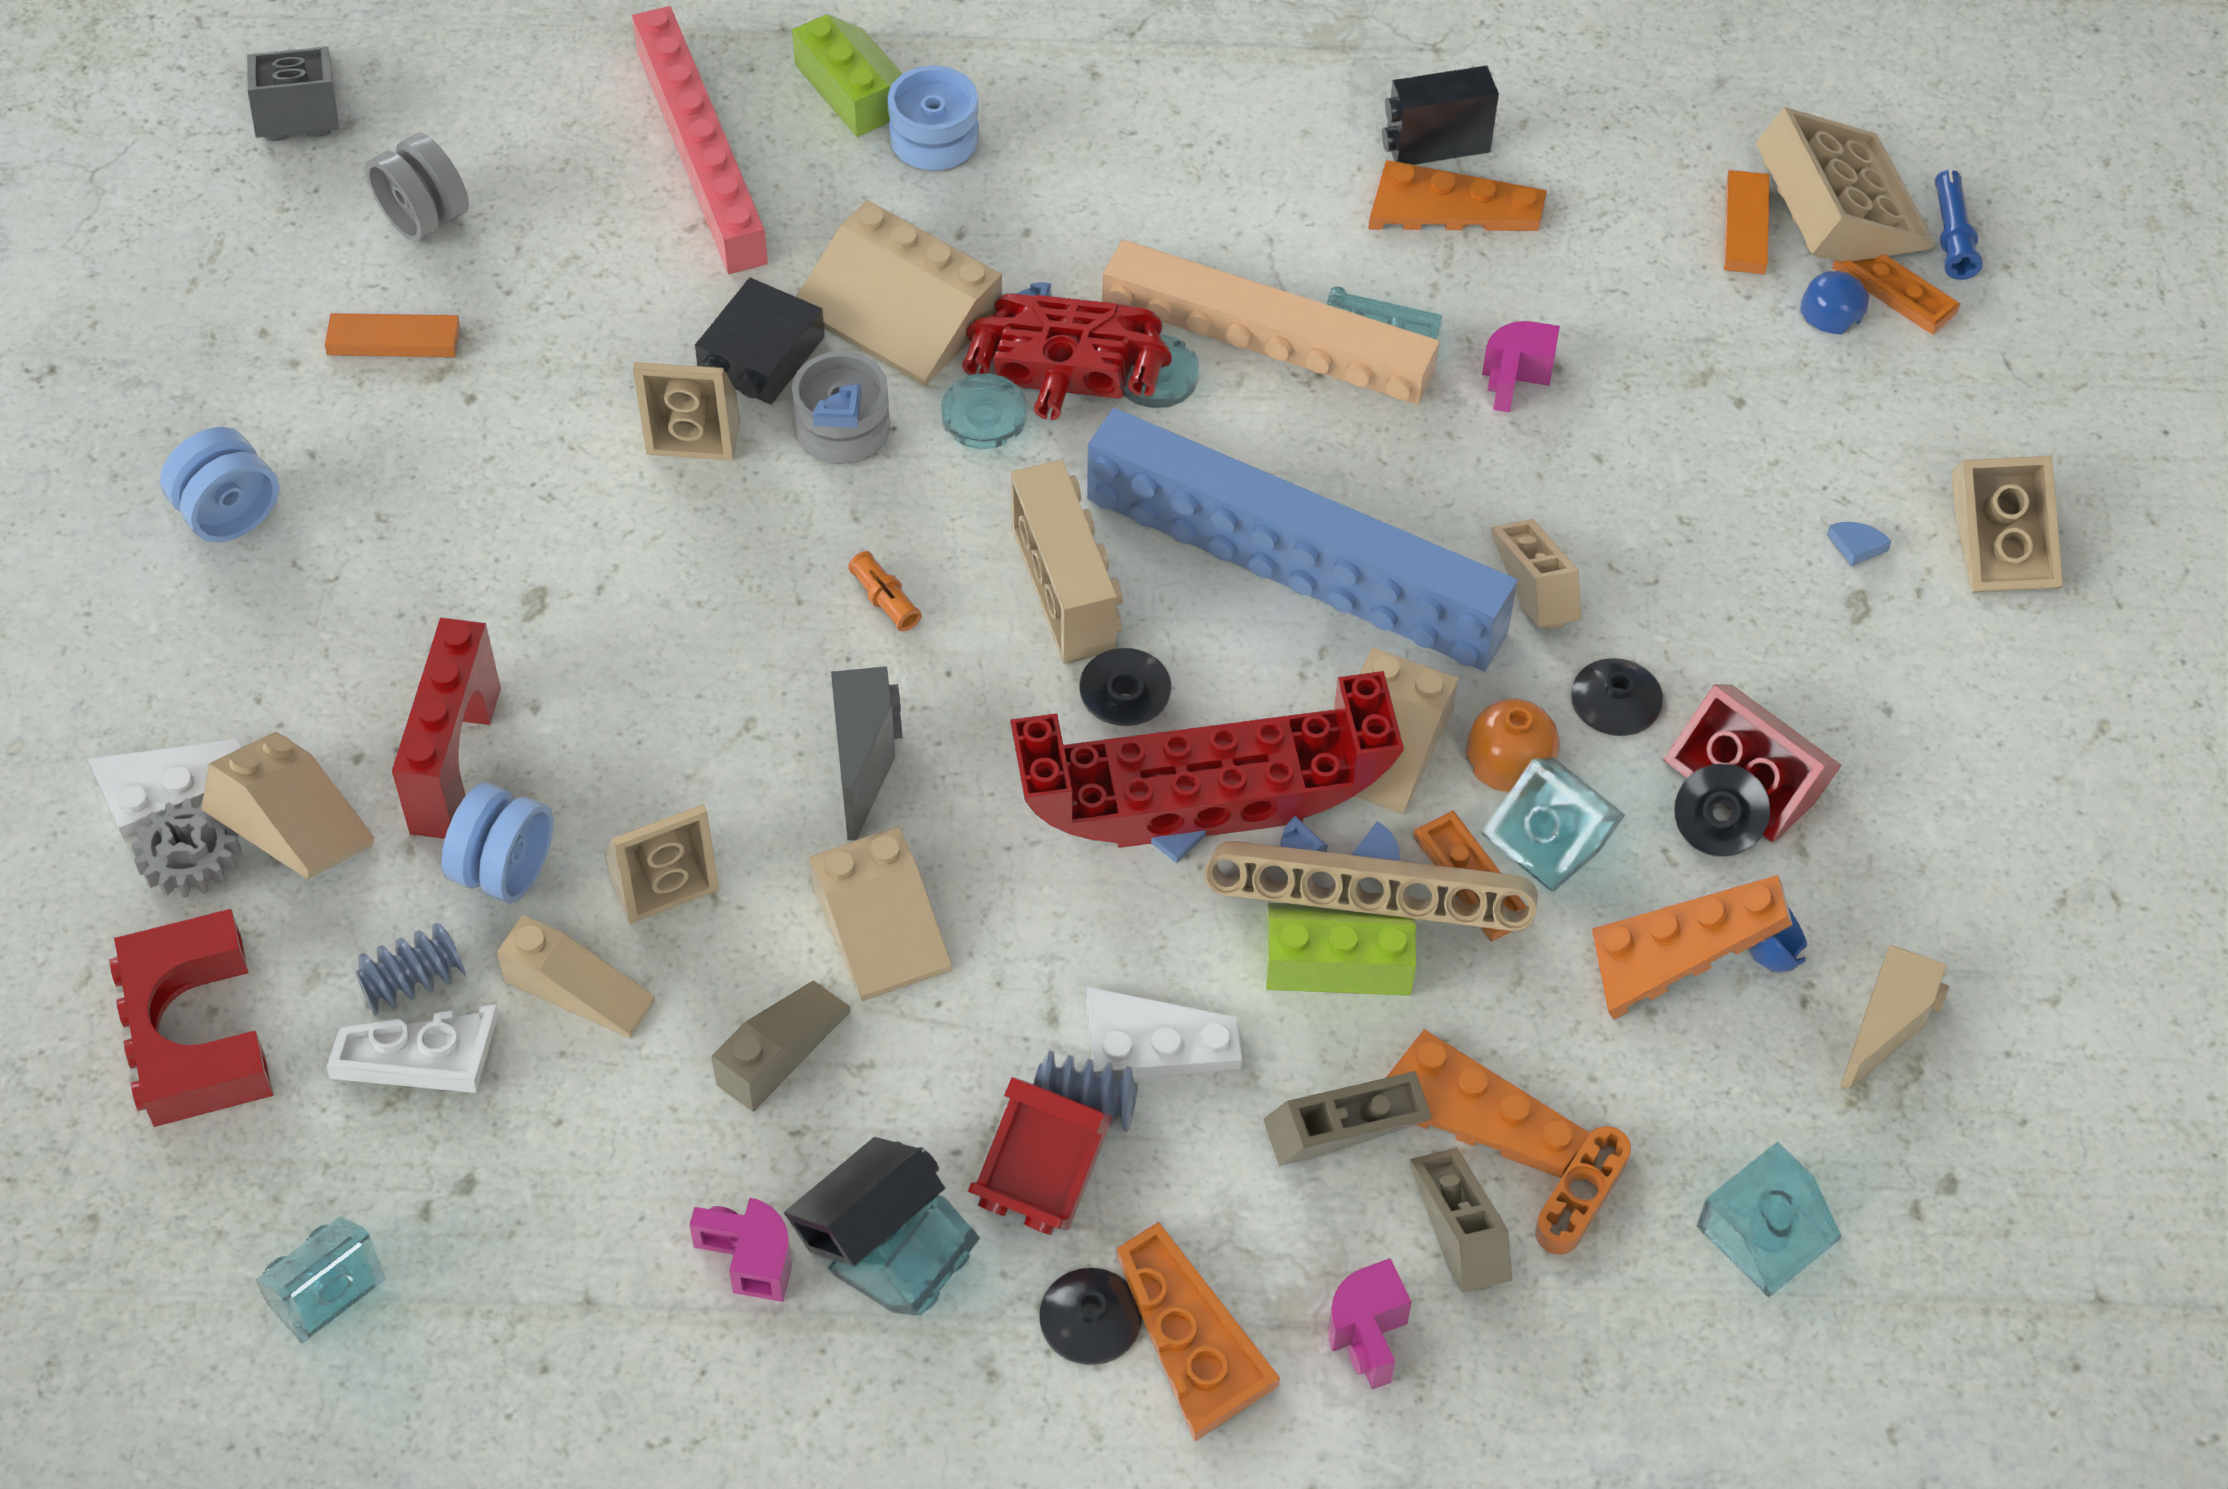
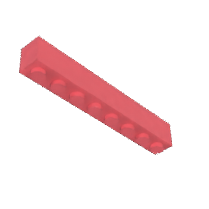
M671 6L632 15L637 53L727 273L732 274L768 264L765 229Z

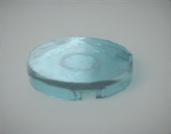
M1160 334L1162 341L1170 349L1172 362L1160 369L1154 394L1145 397L1144 392L1147 386L1145 383L1141 396H1137L1129 390L1128 381L1135 366L1132 365L1130 374L1127 375L1128 380L1124 387V397L1137 405L1149 408H1164L1183 402L1194 392L1199 380L1198 357L1193 350L1191 353L1185 347V342L1176 337Z
M989 373L969 375L957 380L945 391L941 401L942 425L948 433L949 431L954 435L955 441L963 446L976 449L998 448L1005 445L1007 439L1014 435L1016 438L1023 431L1027 420L1025 395L1018 385L1005 377Z

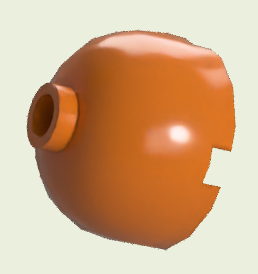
M1518 698L1504 699L1484 708L1475 718L1470 729L1465 752L1467 759L1469 758L1470 763L1474 767L1473 773L1478 780L1495 790L1518 793L1521 792L1522 787L1536 784L1535 788L1544 785L1552 776L1559 755L1560 739L1555 723L1544 709L1531 701Z

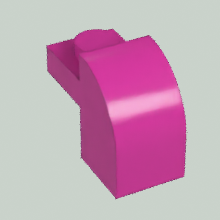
M1519 321L1504 325L1491 335L1486 346L1482 375L1490 376L1487 391L1496 392L1493 410L1510 412L1515 381L1550 386L1560 326L1532 321Z
M750 1197L745 1215H739L734 1210L722 1206H714L710 1209L694 1207L689 1224L693 1246L698 1249L733 1255L729 1269L733 1293L783 1302L791 1274L792 1259L787 1228L778 1212L763 1201Z
M1391 1258L1361 1268L1341 1282L1333 1297L1328 1325V1340L1332 1352L1348 1346V1354L1353 1368L1358 1375L1365 1373L1372 1390L1391 1383L1395 1366V1359L1382 1333L1408 1324L1412 1304Z

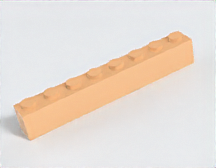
M1124 239L1120 242L1103 272L1102 302L1145 308L1154 312L1161 322L1192 331L1198 335H1205L1229 343L1238 348H1245L1275 360L1285 361L1315 373L1325 374L1355 386L1365 387L1390 395L1395 399L1419 405L1436 370L1439 340Z

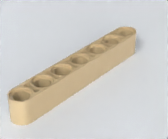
M1226 841L1218 845L1213 851L1204 872L1205 881L1209 888L1225 896L1509 931L1522 930L1528 927L1534 921L1538 903V891L1534 883L1528 878L1519 875L1238 841ZM1221 860L1233 861L1238 865L1240 874L1236 876L1225 875L1220 871L1217 862ZM1274 865L1279 866L1285 870L1288 879L1283 882L1272 881L1267 877L1264 868ZM1320 871L1327 872L1333 876L1336 884L1328 888L1320 887L1312 879V874ZM1365 877H1372L1380 881L1384 889L1379 893L1371 894L1362 889L1359 881ZM1413 883H1421L1430 889L1432 895L1426 899H1416L1409 894L1407 887ZM1461 889L1473 890L1480 900L1473 905L1461 904L1454 894ZM1510 895H1518L1527 901L1528 906L1521 911H1513L1504 905L1503 900Z

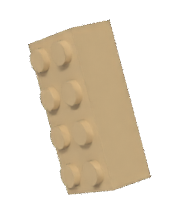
M1061 459L1011 471V527L1062 661L1066 664L1116 649V632L1122 631L1117 605L1122 604L1123 599L1117 578L1110 579L1107 573L1109 563L1105 547L1102 543L1096 544L1093 538L1095 527L1089 509L1082 510L1079 503L1081 501V490L1077 477L1075 475H1068L1064 462Z

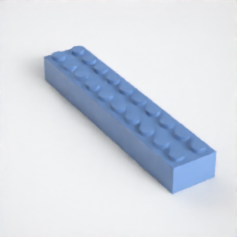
M1114 407L1088 442L1087 499L1103 509H1111L1133 519L1142 526H1150L1171 535L1181 543L1194 545L1212 553L1220 560L1233 562L1251 570L1259 577L1270 578L1292 588L1301 595H1309L1331 605L1340 612L1355 615L1371 622L1379 629L1392 631L1412 640L1423 648H1431L1454 658L1455 661L1462 665L1472 666L1486 672L1508 634L1518 579Z

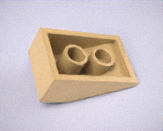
M634 362L633 373L646 455L733 461L740 416L737 392L724 368Z
M2052 456L1961 461L1951 471L1955 518L1971 592L2062 588L2063 579Z
M1372 647L1359 674L1384 671L1404 751L1392 767L1376 782L1355 796L1405 814L1453 712L1459 678Z
M278 732L265 736L209 763L201 810L304 878L310 879L373 845L374 836L312 754Z
M704 804L611 838L606 849L605 859L609 879L630 924L719 890L708 813Z
M899 826L809 856L812 888L861 1002L952 971V964L918 867Z

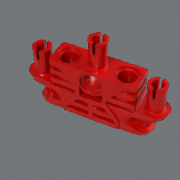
M1004 294L994 303L995 314L975 320L966 329V335L971 343L966 358L963 360L962 368L968 375L976 377L980 365L979 378H983L989 374L993 358L1000 385L1040 390L1033 408L1035 414L1047 420L1051 407L1053 410L1050 419L1056 420L1061 415L1066 393L1121 399L1124 387L1127 384V375L1130 374L1132 365L1135 366L1128 381L1129 390L1133 394L1141 396L1145 383L1147 385L1144 392L1145 397L1153 395L1160 369L1172 362V355L1169 347L1162 341L1160 336L1162 331L1160 318L1148 309L1123 306L1117 303L1044 295Z

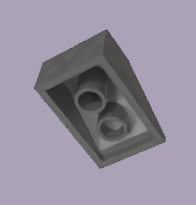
M329 46L247 54L248 95L255 138L265 137L267 141H282L288 139L290 134L306 133L310 137H321L330 134L331 130L339 129Z
M887 666L831 672L847 840H857L895 759L894 739L903 738L898 684L889 685Z

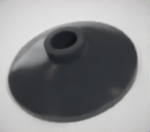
M1117 648L1097 655L1085 666L1080 677L1079 691L1083 704L1096 718L1113 725L1134 726L1152 720L1164 710L1171 695V679L1165 666L1151 654L1132 648ZM1121 694H1129V695H1131V696H1120V695H1121Z
M1609 658L1595 661L1578 673L1572 685L1571 700L1577 715L1591 728L1608 735L1628 736L1646 730L1657 720L1663 705V693L1657 679L1646 668L1629 660ZM1614 687L1622 688V689H1624V690H1618V689H1615Z
M1713 764L1695 771L1684 781L1676 796L1674 814L1681 835L1693 848L1707 855L1728 857L1745 852L1760 840L1768 826L1770 804L1765 788L1752 773L1736 765ZM1720 806L1728 807L1732 812L1731 817L1726 821H1718L1713 816L1716 808Z
M1082 1268L1064 1274L1047 1289L1040 1305V1327L1046 1342L1057 1354L1078 1364L1098 1365L1119 1358L1132 1347L1141 1330L1142 1316L1127 1281L1121 1276L1105 1269ZM1087 1303H1094L1100 1306V1310L1092 1314L1086 1313L1082 1306Z

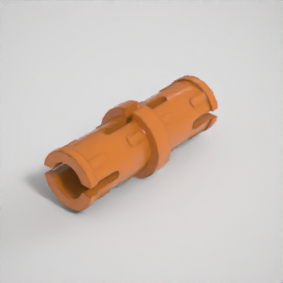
M863 551L854 556L849 562L848 569L868 591L867 597L875 607H881L895 623L899 631H908L917 625L922 617V613L901 590L902 583L896 576L888 575L874 559L870 551Z

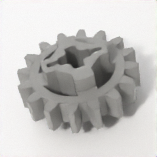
M190 798L184 800L180 809H175L170 802L166 803V814L162 816L153 812L148 814L152 825L150 827L138 826L136 831L140 841L132 843V849L136 857L133 860L139 874L144 875L146 883L150 888L159 884L163 895L166 896L174 888H179L183 898L188 897L191 887L196 886L204 894L208 892L207 882L212 879L222 884L225 881L222 869H235L237 865L233 855L241 853V847L237 839L238 833L202 811V803L198 808H193Z

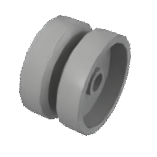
M418 132L398 143L396 153L388 150L366 162L365 173L367 182L375 200L392 225L405 238L413 242L419 241L436 231L439 221L443 223L451 222L468 211L469 200L467 191L458 171L442 148L428 135Z
M848 351L828 352L808 360L797 371L792 383L797 440L806 452L821 461L836 464L853 463L874 455L885 444L890 432L888 387L886 375L876 362L862 354ZM861 384L862 397L858 428L814 426L813 413L818 402L838 393L840 387Z

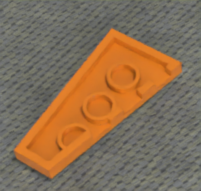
M1386 160L1371 211L1368 230H1383L1384 224H1403L1404 230H1421L1422 224H1445L1446 230H1462L1467 225H1482L1485 231H1538L1547 190Z
M1775 875L1592 928L1607 1008L1613 1020L1628 1013L1627 1007L1647 996L1652 1000L1669 991L1666 986L1691 973L1696 977L1711 969L1710 964L1726 954L1732 952L1737 955L1790 927L1792 921L1783 884L1779 876Z
M1423 1029L1386 1076L1387 1078L1416 1071L1432 1116L1428 1121L1416 1124L1417 1126L1428 1129L1430 1125L1455 1134V1140L1471 1146L1480 1143L1499 1150L1500 1156L1559 1178L1563 1177L1590 1134L1585 1129Z
M1159 1222L1117 1247L1118 1262L1194 1442L1279 1387L1280 1377Z

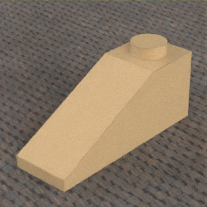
M1530 519L1491 527L1492 537L1508 575L1518 579L1516 594L1521 606L1538 628L1553 629L1564 626L1566 622L1581 619L1579 570L1536 521Z
M525 915L519 918L497 950L505 983L628 1038H631L655 1001L653 994L565 933Z
M1893 945L1889 946L1840 1086L1848 1089L1852 1088L1924 1028L1931 1010L1938 1013L1941 1012L1949 990V985L1941 983L1947 964Z

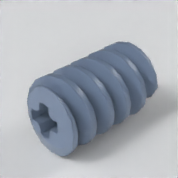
M437 922L432 925V940L421 930L415 931L413 934V948L403 938L396 939V955H393L383 945L377 947L376 963L367 954H359V970H355V973L374 1016L379 1014L378 999L381 997L394 1008L397 1006L398 990H401L410 1000L415 999V983L420 982L430 993L434 991V975L438 974L449 985L452 983V968L457 967L466 977L456 946L448 931L440 923Z
M1049 1051L1043 1062L1038 1066L1034 1079L1035 1085L1112 1115L1113 1118L1109 1128L1114 1124L1118 1115H1120L1123 1130H1129L1138 1092V1084L1134 1082L1132 1067L1127 1066L1121 1077L1116 1079L1114 1078L1112 1063L1107 1062L1101 1074L1096 1075L1093 1059H1087L1081 1071H1076L1073 1055H1068L1063 1065L1056 1067L1054 1052Z

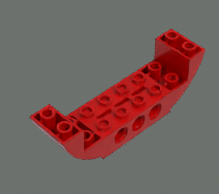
M1384 671L1338 677L1334 710L1063 745L1057 713L1010 719L1024 800L1035 815L1050 826L1070 835L1094 841L1118 843V848L1151 844V838L1191 832L1206 831V837L1286 826L1294 816L1303 822L1304 818L1328 810L1354 797L1372 785L1392 767L1404 751Z

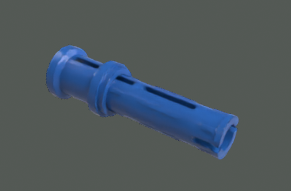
M1945 170L1935 177V186L1937 188L1944 227L1940 235V246L1947 255L1944 261L1946 274L1953 279L1964 280L1974 277L1981 271L1983 260L1980 253L1976 251V244L1978 243L1977 231L1968 221L1961 175L1956 170H1952L1953 182H1950L1949 170Z

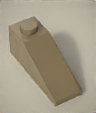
M814 980L744 1022L712 1055L716 1085L754 1112L851 1012L850 1006Z
M1416 1071L1288 1100L1265 1117L1263 1121L1278 1165L1283 1166L1320 1157L1428 1121L1432 1116Z
M1458 1148L1410 1159L1411 1170L1445 1261L1463 1293L1483 1290L1493 1285L1512 1281L1508 1229Z

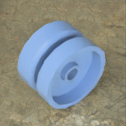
M936 65L916 67L901 74L891 85L887 97L890 117L889 135L892 150L902 162L923 170L951 169L967 161L976 151L979 140V123L977 119L978 95L975 85L965 74L950 67Z
M226 427L205 429L185 439L171 452L162 467L160 476L163 494L173 507L182 513L184 521L192 531L204 541L218 543L237 539L256 528L269 515L276 504L280 488L276 474L264 460L257 456L256 450L248 440L237 430Z
M488 782L477 784L462 800L447 830L441 861L444 877L470 889L481 886L482 892L509 904L520 900L531 888L547 857L554 823L551 808L525 796L514 800V795L511 792Z

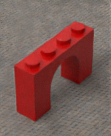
M442 617L439 619L392 768V775L410 835L445 839L452 818L466 796L459 769V742L462 722L490 725L501 690L486 623Z
M232 909L115 937L117 957L109 959V964L115 986L123 987L124 998L116 999V1004L123 1028L130 1027L131 1039L124 1040L123 1044L130 1069L137 1068L139 1080L131 1082L132 1095L137 1110L146 1109L153 1126L157 1127L272 1097L273 1091L266 1056L256 1030L196 1045L175 1043L158 1033L164 1011L182 993L194 987L249 973L241 933Z

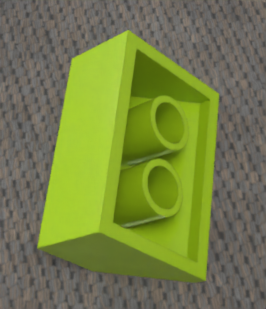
M825 14L792 29L796 67L856 137L890 122L887 97L891 85L902 73L863 28Z
M1268 903L1266 990L1411 996L1416 970V924L1414 919L1290 903Z

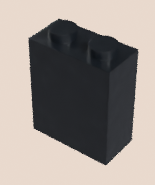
M1488 65L1392 80L1391 97L1385 100L1388 124L1387 127L1382 128V142L1385 151H1391L1395 162L1415 165L1491 152L1499 92Z
M749 277L696 342L697 366L724 368L736 390L746 397L756 398L772 405L824 339L823 308Z
M873 1137L783 1213L809 1252L855 1267L946 1188L936 1174L939 1171L936 1160L926 1149L905 1145L899 1141L894 1142Z

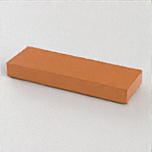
M1728 170L1726 178L1723 268L1725 271L1755 274L1766 273L1768 265L1770 174Z
M1885 254L1878 255L1877 258L1858 261L1846 260L1840 262L1834 260L1832 267L1834 270L1847 272L1862 282L1867 292L1932 335L1959 311L1961 303Z
M330 313L325 349L327 355L456 357L460 320L458 315Z
M1454 810L1414 830L1413 838L1436 866L1501 873ZM1461 889L1455 893L1465 905H1473L1480 900L1473 890ZM1510 895L1503 900L1504 905L1513 911H1521L1527 907L1518 895ZM1481 927L1491 942L1512 932Z

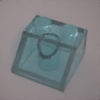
M1533 758L1481 834L1550 891H1555L1600 852L1625 814L1556 758Z
M1778 1141L1705 1199L1696 1225L1768 1298L1841 1238V1233L1815 1177Z
M937 1196L855 1267L834 1260L828 1269L834 1276L890 1312L921 1316L923 1312L932 1308L940 1297L939 1291L949 1278L966 1265L970 1258V1251L980 1240V1237L944 1196Z
M339 1216L329 1225L326 1224L316 1228L307 1237L305 1243L288 1256H282L272 1261L266 1267L263 1274L256 1279V1282L266 1304L302 1344L385 1281L386 1278L369 1233L362 1226Z

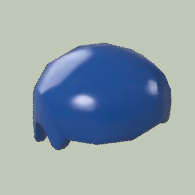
M1839 270L1835 272L1827 271L1817 275L1809 283L1801 299L1800 312L1809 324L1820 331L1843 334L1851 324L1855 322L1857 324L1861 323L1868 310L1869 294L1862 282L1851 274Z
M1789 907L1792 925L1748 948L1752 958L1771 972H1789L1806 961L1805 957L1796 959L1798 954L1807 947V940Z

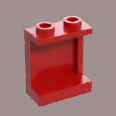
M1011 1077L1004 1096L1010 1098L979 1178L977 1182L970 1183L967 1192L979 1196L980 1199L977 1206L990 1212L1006 1216L1007 1210L1011 1209L1025 1215L1026 1218L1023 1225L1039 1232L1052 1235L1054 1227L1069 1230L1113 1116L1025 1080Z

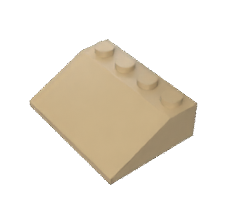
M1783 107L1757 140L1756 145L1764 158L1763 163L1771 172L1778 186L1779 194L1786 201L1792 213L1791 218L1799 227L1806 241L1807 249L1815 257L1820 259L1829 258L1840 262L1846 260L1858 261L1877 258L1878 255L1882 254L1891 256L1931 250L1936 245L1932 234L1877 133Z
M866 200L841 224L796 297L823 308L824 328L926 386L970 342L966 335V329L975 320L996 313L994 303L1002 296V274L871 201Z

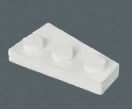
M229 739L87 760L122 837L126 838L137 833L136 829L138 826L150 827L152 825L148 816L151 812L159 816L166 814V803L170 802L175 809H180L184 800L190 798L193 808H198L203 801L209 763L240 749L241 746L238 739Z
M1086 986L1091 1051L1096 1075L1101 1074L1107 1062L1112 1063L1114 1078L1116 1079L1121 1077L1127 1066L1132 1067L1133 1078L1241 1070L1242 1055L1237 1017Z
M497 1004L479 1006V1013L453 1017L452 1011L433 1013V1020L405 1024L400 1019L341 1027L338 1030L327 1064L329 1079L477 1093L498 1020Z

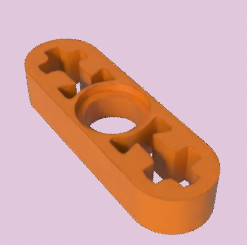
M1610 1126L1594 1129L1586 1138L1540 1211L1535 1228V1236L1539 1245L1546 1251L1553 1254L1569 1253L1577 1247L1627 1166L1631 1144L1628 1137L1621 1130ZM1609 1145L1615 1149L1614 1155L1610 1154L1607 1157L1600 1171L1594 1166L1599 1150H1603ZM1576 1180L1589 1181L1595 1186L1597 1195L1589 1200L1579 1199L1571 1193L1569 1185ZM1565 1209L1572 1213L1567 1231L1563 1230L1559 1236L1551 1232L1552 1225L1556 1226L1559 1223Z

